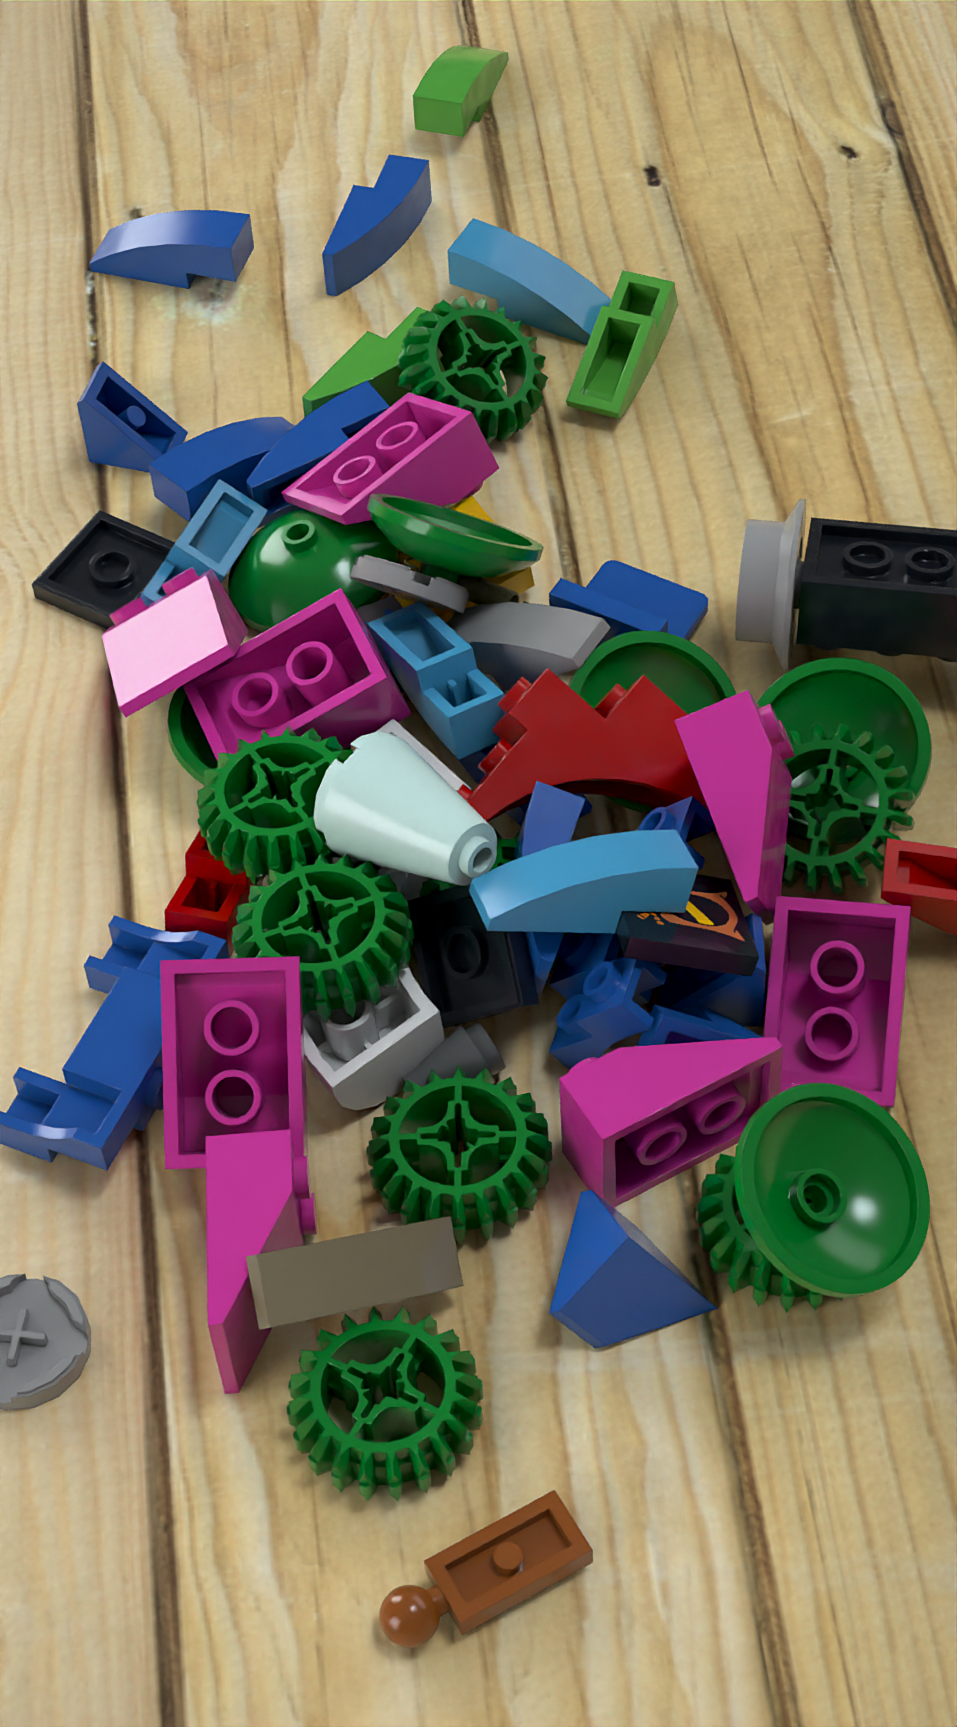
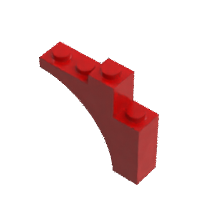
M549 668L532 684L522 676L497 704L506 713L491 729L501 740L477 766L486 775L472 791L465 784H462L456 790L487 822L509 810L529 803L536 781L571 794L603 795L622 798L653 809L667 807L693 796L708 809L674 720L688 714L644 675L626 690L619 683H616L594 709Z

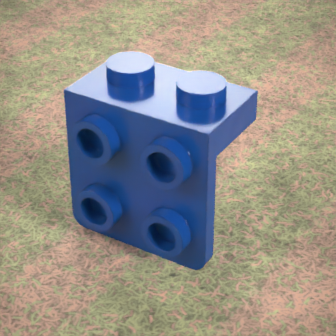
M610 560L601 566L586 588L560 578L549 593V606L571 609L603 618L611 628L595 647L597 648L605 641L618 635L643 630L666 632L688 640L708 612V598L705 594L625 563Z

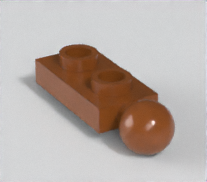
M553 1490L424 1560L426 1575L433 1586L424 1589L416 1585H403L392 1590L385 1597L380 1607L379 1621L382 1631L396 1645L409 1648L417 1647L433 1637L439 1626L440 1617L449 1612L463 1635L593 1563V1549L557 1492Z

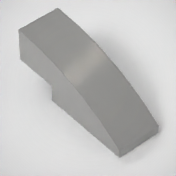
M514 602L481 604L465 608L463 615L453 614L446 623L473 647L477 669L484 675L491 674L504 691L510 690L522 676L530 683H533L547 668L555 675L579 669L611 628L603 618L579 611L543 604Z

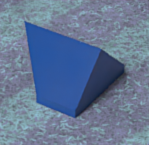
M104 361L97 365L77 403L89 462L150 473L148 464L182 444L188 434L183 427Z
M754 913L745 917L759 954V960L752 976H741L666 964L661 967L667 973L664 985L658 986L659 1006L689 1014L693 1004L697 1003L708 1007L743 1027L763 1026L766 968L762 918Z
M593 1190L580 1193L549 1311L550 1315L593 1348H600L718 1309L635 1224Z

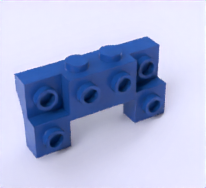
M691 796L667 807H658L652 810L643 819L638 830H677L697 864L699 871L703 868L705 858L687 842L715 831L716 827L709 810ZM569 932L560 943L557 951L558 961L549 983L552 988L567 999V1002L558 1013V1028L549 1053L567 1068L571 1069L584 1059L602 1057L605 1050L612 1044L626 1037L651 1029L654 1017L641 1008L640 1005L649 1002L653 988L664 985L667 973L660 968L662 963L625 958L616 932Z
M114 915L108 924L112 945L103 959L89 956L84 963L89 988L108 995L62 1068L66 1084L19 1067L13 1076L18 1094L6 1113L0 1111V1144L51 1163L57 1154L61 1153L108 1171L131 1130L135 1128L144 1131L156 1109H164L160 960L230 958L227 940L198 930L191 932L158 930Z

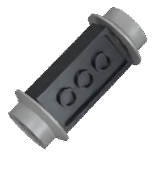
M806 499L798 500L785 522L747 520L737 595L735 629L737 641L773 644L782 669L789 670L797 611L799 609L796 644L812 645L828 651L844 648L875 651L884 656L909 654L937 657L943 661L957 662V530L811 517L805 559L803 561Z

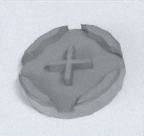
M25 1274L6 1275L0 1278V1409H30L51 1401L65 1392L80 1377L91 1352V1327L78 1296L59 1280L43 1276L44 1281L36 1278L27 1279Z

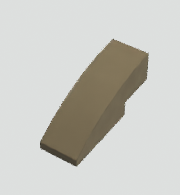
M450 1216L246 1256L259 1330L464 1286Z

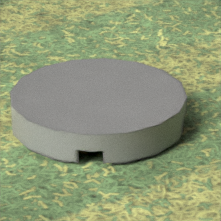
M368 555L356 557L349 576L350 579L376 590L393 594L399 598L415 603L422 601L428 607L463 615L469 597L468 589L437 576L434 579L410 570L411 567Z

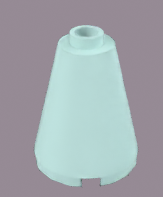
M381 731L360 736L351 743L352 746L358 749L344 763L335 759L326 770L316 794L313 818L316 829L324 833L327 841L325 844L335 853L341 856L347 853L352 859L364 862L371 861L372 864L460 886L471 884L472 879L489 872L493 867L497 856V836L493 827L405 740L396 735Z

